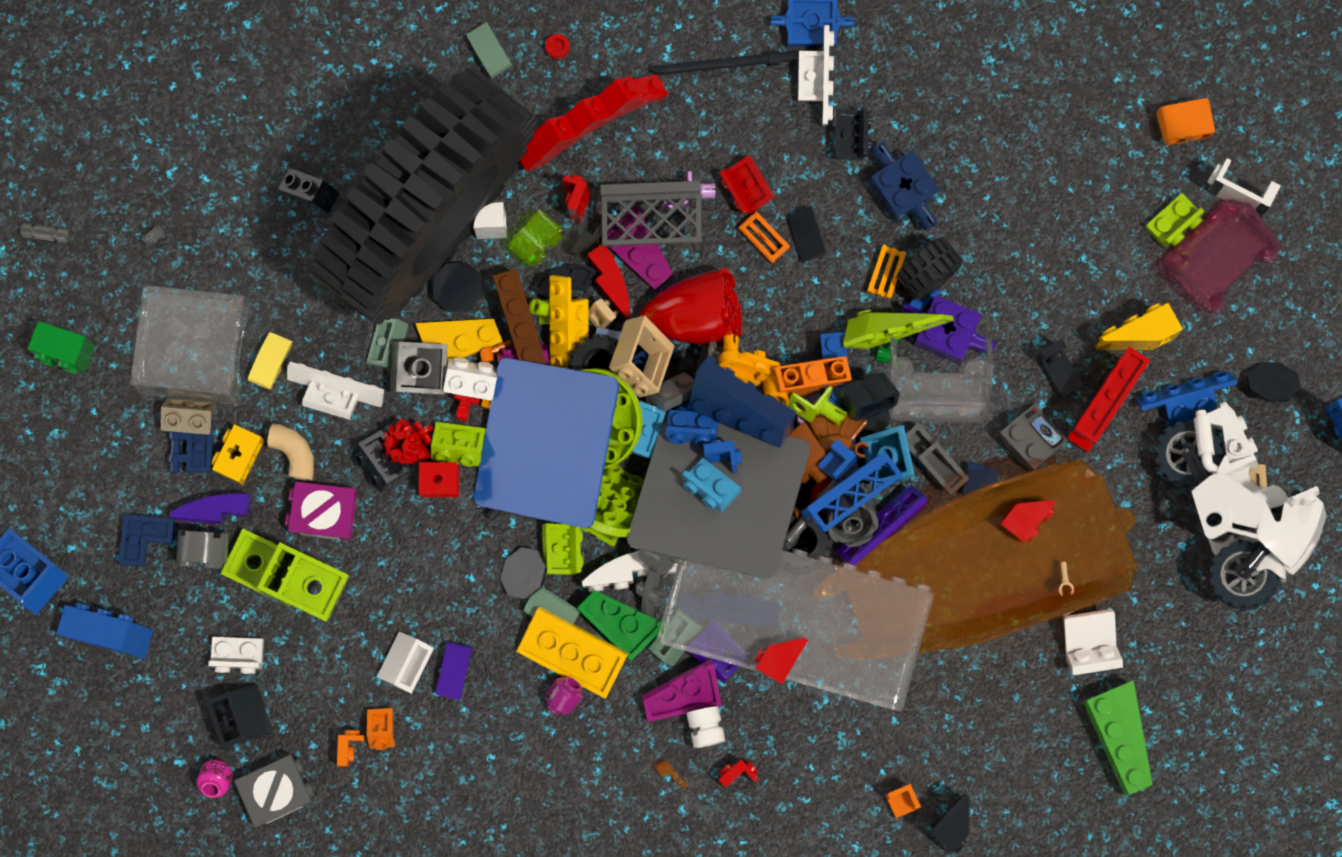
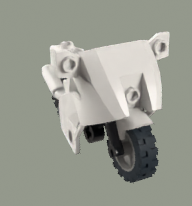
M1226 402L1220 404V408L1206 414V410H1198L1194 420H1187L1184 423L1180 421L1175 423L1173 427L1169 426L1158 439V444L1155 447V460L1159 471L1168 482L1178 488L1184 487L1188 490L1195 488L1192 490L1193 498L1205 536L1209 539L1212 551L1215 554L1209 572L1210 583L1215 594L1221 602L1227 604L1230 608L1240 609L1241 611H1247V609L1255 610L1260 608L1259 606L1267 604L1272 596L1274 597L1280 581L1286 582V573L1294 575L1310 557L1322 533L1326 511L1323 502L1316 497L1320 493L1317 486L1302 493L1299 490H1294L1291 493V497L1288 498L1279 486L1273 485L1262 488L1251 481L1249 471L1258 466L1254 455L1258 451L1252 437L1247 439L1244 434V430L1248 428L1242 415L1237 417L1234 410ZM1214 430L1222 431L1224 434L1226 448L1225 456L1220 438L1217 436ZM1186 438H1196L1193 444L1185 441ZM1179 441L1184 446L1182 450L1174 449L1173 447ZM1171 453L1182 455L1183 457L1172 463ZM1185 462L1187 472L1180 471L1177 467ZM1241 558H1246L1243 563H1241L1239 560ZM1236 560L1237 566L1235 571L1227 569ZM1226 574L1238 576L1231 583L1227 584ZM1264 575L1261 585L1255 582L1256 576ZM1241 582L1242 593H1237L1231 589ZM1253 585L1257 588L1251 593H1246V586L1251 587Z

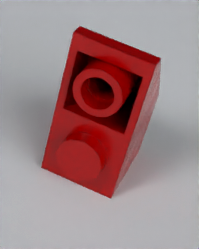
M1053 500L1013 504L998 525L1021 543H1025L1027 540L1031 542L1040 531L1037 526L1042 520L1047 522L1055 512L1052 508L1055 502Z

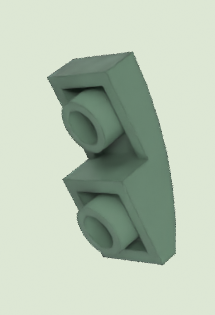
M487 22L466 34L491 78L513 66Z

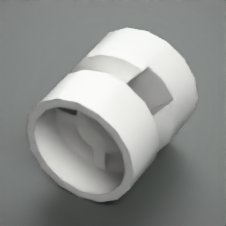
M718 706L686 713L689 727L694 729V732L691 734L694 748L726 742L723 727L718 726V723L721 721Z

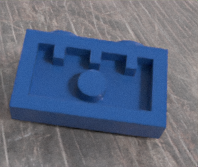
M669 410L667 426H665L666 441L677 445L695 443L699 446H704L703 444H709V442L717 440L719 422L694 411Z

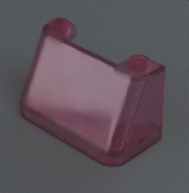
M1227 200L1214 209L1162 259L1160 265L1206 313L1214 314L1219 312L1225 305L1226 297L1223 293L1255 262L1269 263L1273 261L1283 247L1250 203Z

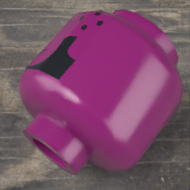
M571 677L557 678L545 694L548 709L554 714L568 715L572 713L583 697L581 685Z

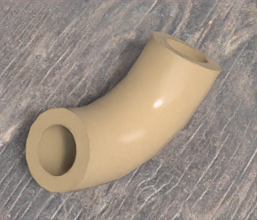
M272 423L268 434V448L280 450L287 456L289 460L288 477L312 481L314 475V456L308 442L296 430L281 424Z

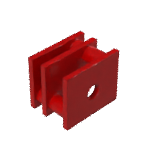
M419 462V494L421 498L459 497V466L457 462Z

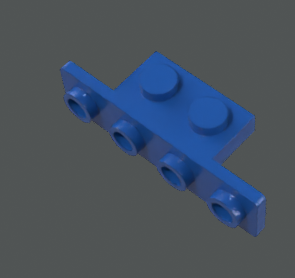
M1220 371L1204 379L1194 378L1186 384H1173L1157 392H1144L1141 396L1135 398V402L1141 410L1164 405L1167 423L1171 427L1180 421L1184 423L1187 420H1194L1198 410H1206V414L1216 410L1217 405L1214 391L1237 385V379L1230 372Z

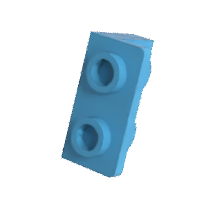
M639 401L643 424L640 439L632 453L651 459L666 411L663 412L655 406Z
M704 458L690 472L685 470L682 473L684 488L691 494L697 493L702 497L703 503L711 510L715 508L722 513L742 492L740 486Z

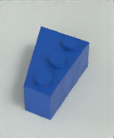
M76 603L75 607L65 605L57 629V635L145 659L153 630L132 623L134 618L119 614L118 618L111 617L112 612L97 608L96 613L90 612L91 607Z

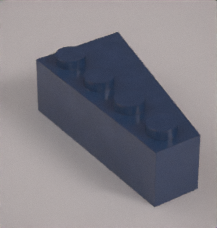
M708 355L696 372L688 409L781 448L792 431L796 412L770 394L765 396L760 393L756 388L757 386L750 381L746 384L734 376L735 371L728 367L726 369L715 363V358Z

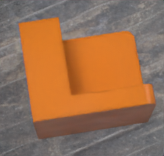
M911 784L885 795L895 819L921 808Z

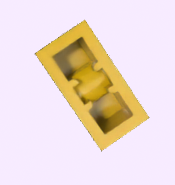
M234 425L232 430L228 429L224 435L223 443L225 444L221 452H216L212 460V470L227 479L243 485L260 452L264 439ZM239 450L241 456L234 458L231 455L232 451L237 452Z

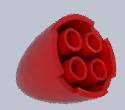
M728 268L698 274L668 287L653 297L643 307V311L639 313V317L645 315L667 339L709 345V341L723 343V337L726 335L742 336L741 303L738 302L736 291L732 288L736 287V281Z

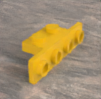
M558 275L550 276V366L570 369L567 364L568 361H572V358L569 356L571 351H576L575 345L578 342L582 345L585 343L583 339L589 337L588 299L578 298L571 300V278Z

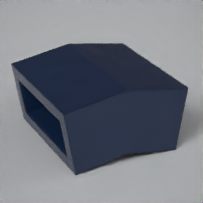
M969 463L966 474L969 480L964 483L963 496L988 502L993 500L999 469Z

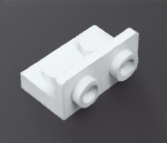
M212 637L211 661H209L208 666L215 668L217 673H230V669H240L242 674H255V670H262L264 639Z

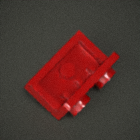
M747 156L731 168L723 169L719 172L722 176L721 182L723 186L735 198L733 202L736 208L744 214H753L776 198L751 156Z

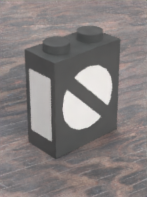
M292 755L286 756L234 781L255 828H260L314 803L312 796L315 795L311 783L309 781L305 783L301 773L305 772L299 758L295 759Z

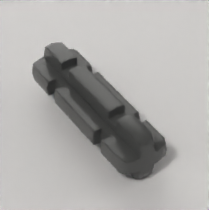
M22 223L20 235L23 237L31 238L33 236L35 239L55 241L56 239L58 242L67 243L70 232L66 228L56 229L55 227L36 224L33 226L30 223Z

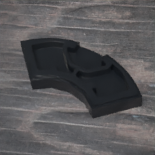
M570 264L552 269L535 282L531 291L545 299H550V276L558 275L571 278V291L577 290L587 293L598 270L580 264Z

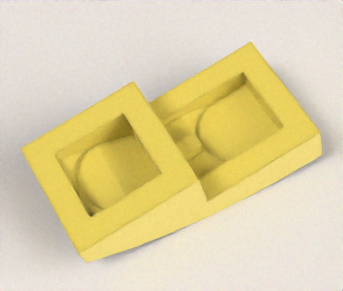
M269 332L253 364L248 381L271 390L281 372V365L292 347V341Z

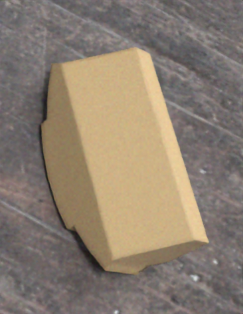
M1258 464L1257 467L1249 471V477L1255 485L1262 488L1267 487L1266 465Z

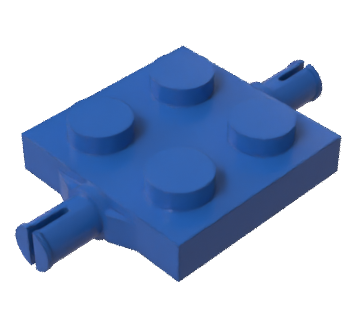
M788 0L786 16L771 15V26H785L788 33V46L824 47V25H829V31H834V46L829 47H837L839 27H854V16L840 17L837 9V0Z

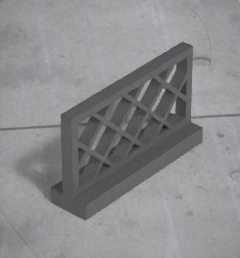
M700 181L601 185L603 247L702 243V185ZM673 200H680L677 204L673 202ZM686 200H696V209L688 216L680 206ZM661 201H668L674 206L665 216L655 209ZM636 202H644L649 207L640 217L630 210ZM608 203H619L624 209L613 218L608 213ZM676 210L686 217L677 228L667 220ZM627 211L636 219L628 230L618 222ZM651 211L661 218L652 229L642 221ZM608 218H610V219L612 220V222H611L609 225H608ZM690 221L696 227V237H685L680 230ZM664 222L674 230L668 238H660L655 233ZM641 223L649 233L643 239H636L630 233ZM615 224L625 232L618 240H608V231Z

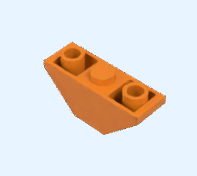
M846 356L774 368L779 392L788 393L789 395L793 392L799 396L826 391L829 386L834 388L852 380Z

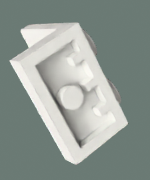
M1113 609L1070 615L1063 618L1066 660L1073 675L1123 668V659L1116 646L1115 613Z

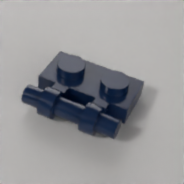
M213 422L209 435L169 432L168 440L171 441V450L168 455L170 473H180L181 463H186L187 473H213ZM181 441H187V454H180Z

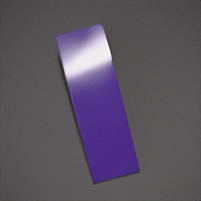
M249 494L210 496L190 502L171 511L170 517L177 521L224 525L225 515L250 517L252 497Z

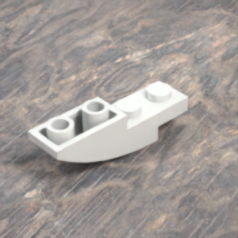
M639 551L629 553L604 564L582 581L583 589H588L590 593L594 589L599 592L604 591L603 587L613 586L614 590L627 589L629 584H634V573H637L638 577L648 576L649 568L639 562ZM675 563L666 574L677 573L678 568H682V565Z

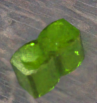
M540 209L516 234L507 247L530 268L534 264L539 266L547 256L545 254L546 250L550 246L556 247L562 240L563 236L561 234L563 229Z

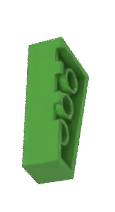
M1134 680L1083 702L1124 795L1133 794L1153 785Z

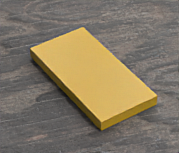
M540 606L537 608L516 651L565 678H574L582 687L605 699L629 654Z

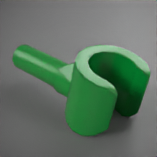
M899 339L890 342L888 348L880 346L876 360L884 363L889 362Z

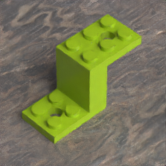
M242 529L227 559V564L224 565L220 573L288 607L290 605L325 622L328 621L350 577L348 574L280 542L278 545L245 529ZM259 556L262 561L260 567L257 569L249 568L248 560L250 557ZM312 581H319L322 585L320 593L316 595L308 592V585Z

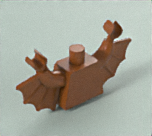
M848 411L839 426L822 415L814 418L811 423L808 421L814 434L808 425L803 422L788 435L789 437L803 439L810 445V454L802 483H806L812 477L821 485L829 479V476L818 465L831 451L830 446L837 439L848 449L854 451V454L859 459H863L866 456L858 453L857 449L859 447L869 449L867 443L859 442L854 444L853 441L865 427L867 420L854 421ZM794 507L796 516L799 518L800 511L797 507Z

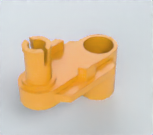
M733 334L724 336V352L719 356V366L724 369L726 367L735 371L734 376L746 384L750 381L757 386V389H763L765 396L770 394L788 406L789 394L779 392L774 372L775 367L781 366L780 363L767 359L765 352L760 350L754 351V354L749 352L741 353L738 347L739 337Z

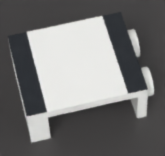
M1226 159L1223 165L1218 163L1207 183L1211 184L1207 192L1261 219L1270 208L1281 185L1272 181L1260 197L1223 178L1231 160Z

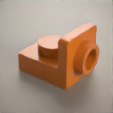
M393 708L367 710V739L370 748L384 750L395 747Z
M345 730L344 735H338V767H349L350 762H354L355 748L350 746V742H365L366 737L360 735V731Z

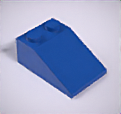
M8 528L0 538V587L33 614L37 615L69 576L13 530Z

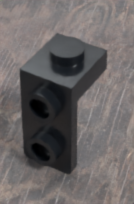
M291 168L287 171L279 186L280 191L306 200L321 212L329 214L340 193L324 180Z

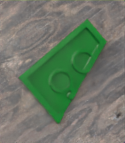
M595 589L577 606V609L616 647L629 653L627 658L630 661L666 626L665 623Z

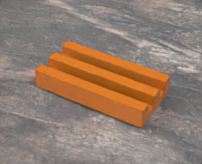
M757 211L738 227V230L771 264L780 258L785 251L790 249V245ZM755 219L782 246L780 249L753 223ZM747 226H749L758 235V237L775 253L773 256L746 229Z

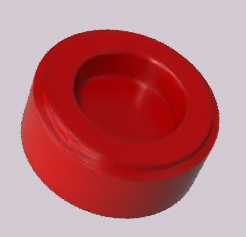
M561 34L551 35L545 43L547 55L554 60L565 58L570 51L568 39Z

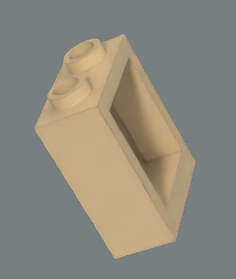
M645 315L626 320L609 368L625 380L639 398L659 393L674 345ZM638 344L649 354L643 373L632 363Z

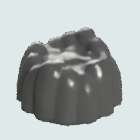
M159 224L150 226L141 235V240L148 245L157 243V239L163 237L161 226Z

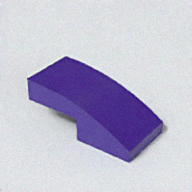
M452 642L447 643L436 695L461 700L473 647Z

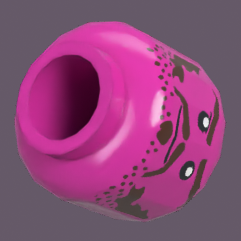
M220 760L207 761L200 769L197 777V787L207 797H222L229 790L233 779V772L226 763Z

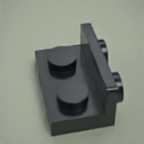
M382 430L359 442L352 452L355 463L362 467L368 476L370 484L376 487L379 492L384 491L389 484L410 471L406 463L392 462V458L385 455V446L381 445L384 442Z

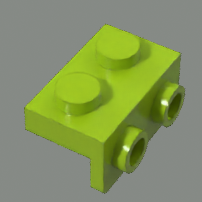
M546 523L542 525L543 560L547 566L546 575H574L581 573L583 556L580 544L583 539V533L580 527L566 524Z

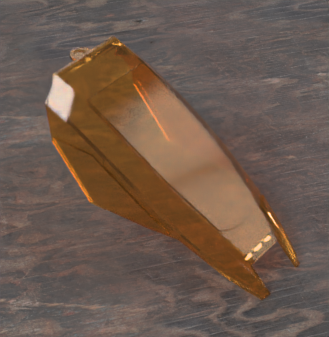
M1083 460L1062 464L1056 463L989 484L925 514L909 523V526L881 542L854 567L846 563L830 575L813 591L814 599L816 601L848 591L864 639L833 649L837 658H891L950 648L956 650L985 643L1060 619L1132 591L1134 574L1138 570V566L1125 533L1134 527L1135 516L1127 508H1115L1104 476L1101 473H1096ZM1053 500L1055 502V505L1052 507L1055 512L1047 522L1041 521L1037 526L1040 531L1031 542L1027 540L1025 543H1021L998 525L1013 504ZM1060 562H1066L1069 583L1074 587L1072 595L1071 588L1068 585L1062 587L1063 596L1059 594L1058 589L1062 584Z

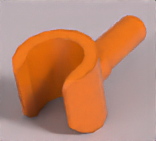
M509 339L494 347L483 348L480 352L481 362H494V353L501 351L504 347L511 346V340Z

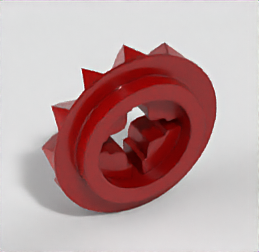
M397 423L388 427L387 432L383 434L384 442L381 444L385 446V455L390 456L392 462L402 464L412 461L419 451V438L415 430L404 423ZM406 438L401 445L402 448H395L398 440Z

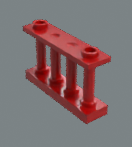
M1129 346L1067 439L1086 452H1089L1141 376L1150 359Z

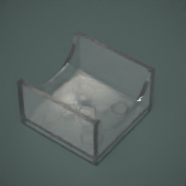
M144 285L130 384L142 395L239 405L238 375L240 352L245 325L249 315H252L251 305L244 296Z

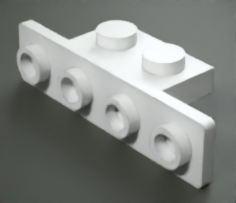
M824 25L823 51H799L798 101H823L822 126H827L828 120H833V105H828V95L833 96V81H829V71H833L834 56H829V46H834V31H829V25Z
M289 362L287 366L288 380L308 386L302 406L349 420L358 401L382 407L384 390L375 385L357 382L351 378L337 376L328 371H320L300 363Z

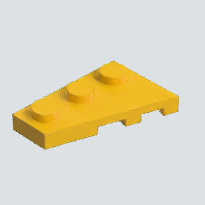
M494 319L415 323L423 343L448 345L447 363L448 358H467L480 353L485 347H494L503 343Z

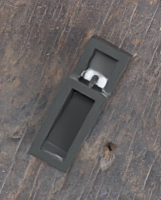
M919 423L906 432L911 457L949 495H952L969 480L968 476L937 441H934Z

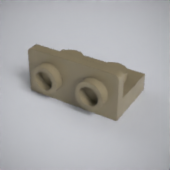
M167 398L161 406V430L209 435L211 433L212 418L217 410V402Z

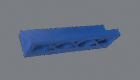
M884 451L800 513L805 520L812 518L821 532L825 533L903 475L886 451ZM884 464L887 465L894 475L889 480L878 478L879 467ZM860 481L872 482L870 494L858 492ZM877 483H881V484H882L881 486H879L878 488H876V487H877ZM854 486V491H848ZM842 494L853 496L852 507H839V499ZM857 497L863 498L859 502H857ZM835 500L834 506L828 505ZM823 508L833 510L832 521L827 525L817 514ZM838 511L843 512L841 515L837 517Z

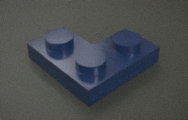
M124 515L118 564L121 566L145 567L148 543L173 545L175 519Z

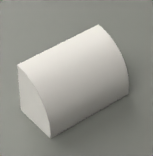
M503 202L489 204L477 214L474 221L477 239L507 238L506 212Z
M399 632L377 677L412 694L434 648L414 637Z

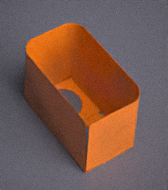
M1208 98L1163 106L1156 112L1165 146L1210 138L1215 133Z

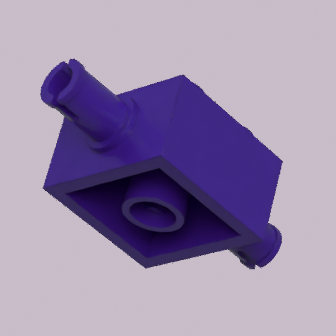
M935 295L929 311L926 310L924 312L907 303L904 304L901 313L944 314L953 316L954 321L919 332L914 346L960 365L966 350L970 349V347L991 356L997 344L996 341L976 334L977 331L975 329L982 314ZM947 326L951 327L949 334L944 333Z

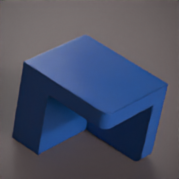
M838 439L830 446L831 451L818 465L836 483L857 461L856 455Z

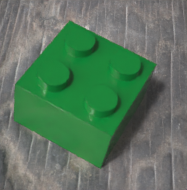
M38 321L28 350L34 354L33 358L39 360V363L49 367H53L56 364L63 371L76 375L77 371L85 374L95 346L85 336Z

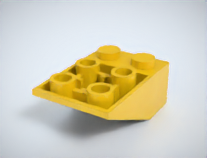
M1158 303L1148 308L1142 317L1139 318L1138 315H1134L1124 321L1125 324L1121 328L1117 329L1116 326H1113L1104 331L1103 335L1099 337L1100 341L1096 345V349L1127 350L1130 346L1135 350H1154L1174 340L1183 328L1169 303L1163 306Z

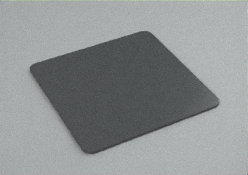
M667 412L664 416L630 526L631 530L628 532V544L636 549L759 578H771L777 570L810 454L809 443L803 439L788 436L781 448L719 422L717 440L724 442L734 441L735 450L740 449L742 464L737 465L738 473H733L731 460L711 463L740 486L742 491L721 513L715 508L713 510L708 508L703 503L702 497L697 493L693 495L684 488L682 473L685 470L690 472L702 458L705 459L704 446H699L695 443L677 445L666 441L665 426H667L669 414Z

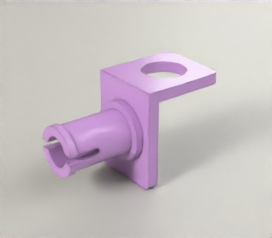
M687 171L685 174L684 182L692 181L691 171ZM715 183L701 184L702 198L714 199L715 190L713 189H715ZM673 200V202L676 203V204L680 201V200ZM686 200L680 208L689 209L692 205V200ZM663 201L660 205L661 209H672L674 207L668 201Z

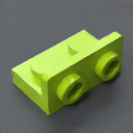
M1181 193L1151 220L1145 228L1165 249L1170 244L1176 246L1185 237L1182 234L1188 228L1193 230L1203 221L1201 216L1204 210L1202 208L1198 210Z
M436 422L431 444V459L438 462H457V464L468 467H479L486 428Z

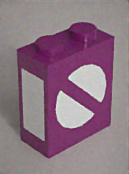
M295 482V488H291L289 493V503H292L291 513L287 512L285 527L289 528L288 531L292 535L351 542L358 492L352 488Z

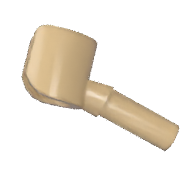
M1060 562L1062 584L1058 589L1059 594L1063 596L1062 587L1068 585L1071 588L1072 595L1074 587L1069 583L1066 562Z

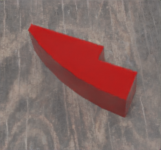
M600 244L588 254L589 262L601 275L595 280L596 285L606 298L611 301L616 310H619L621 316L625 320L631 319L630 304L623 276L607 247H603Z

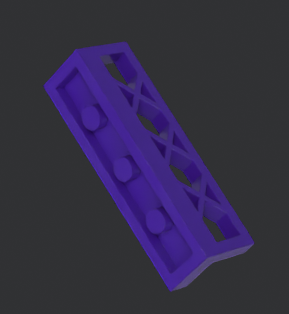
M909 485L877 514L878 528L872 534L873 537L870 541L855 547L846 546L844 543L836 550L837 554L846 566L853 571L927 506L926 502L928 499L917 489Z

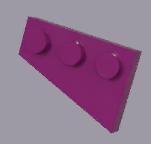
M638 206L632 210L638 217L642 215ZM629 213L620 224L628 230L636 219ZM640 223L630 234L636 239H643L649 231ZM616 226L608 234V240H618L625 232ZM658 245L608 247L655 292L673 275Z
M711 658L642 695L647 721L650 722L699 709L722 706L713 659Z

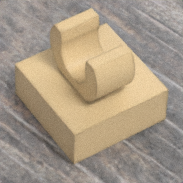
M601 298L594 302L588 310V319L596 328L608 329L620 313L619 310L612 312L608 307L611 304L610 300L604 302Z

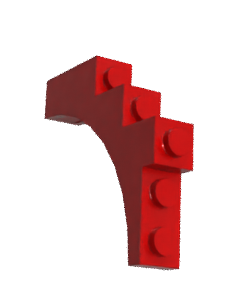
M657 74L633 79L632 76L616 79L598 96L582 99L564 116L548 119L535 131L533 139L526 145L528 150L520 161L526 171L541 168L567 147L597 128L635 109L661 101L669 94Z

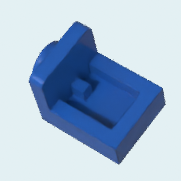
M714 440L709 442V444H703L705 459L709 463L731 460L733 473H738L737 465L742 464L740 449L735 450L734 441Z

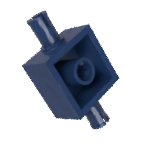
M884 141L879 143L880 146H874L871 151L883 168L871 176L869 184L896 224L911 214H915L925 231L930 230V227H935L939 222L926 205L938 198L940 190L914 151L912 150L901 158L895 159ZM902 183H903L904 185H909V189H908V190H907L906 188H902V189H901V188H900V185H901Z

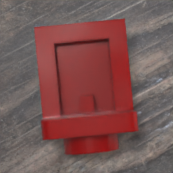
M741 759L736 765L733 766L729 763L719 772L722 777L718 781L726 788L745 772L755 783L758 780L756 776L758 770L749 760L744 763Z

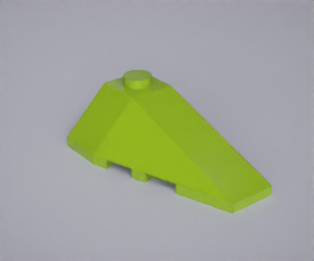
M865 310L857 313L856 318L848 320L843 344L845 348L868 350L954 321L953 316L944 314L872 313L871 310Z

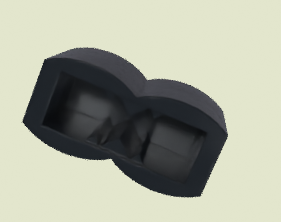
M879 372L869 374L864 380L846 383L841 388L839 401L854 421H860L871 417L875 413H882L894 408L898 404L900 393L886 374Z

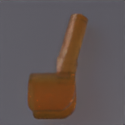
M663 761L656 766L662 778L670 774L672 779L683 789L688 787V784L674 771L667 761Z

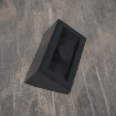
M812 206L788 215L801 262L825 256V246Z

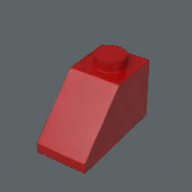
M801 637L768 645L766 650L761 647L754 659L757 662L755 668L782 684L809 640Z

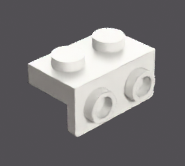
M460 357L448 358L443 391L492 400L497 380V367H493L492 364L487 362L471 363L467 359Z

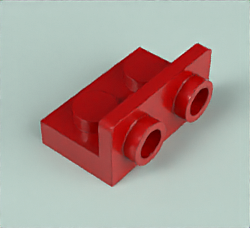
M564 175L562 182L568 193L565 204L568 205L567 210L571 220L581 223L591 197L588 185L584 182L585 179L580 176L571 175L568 177Z

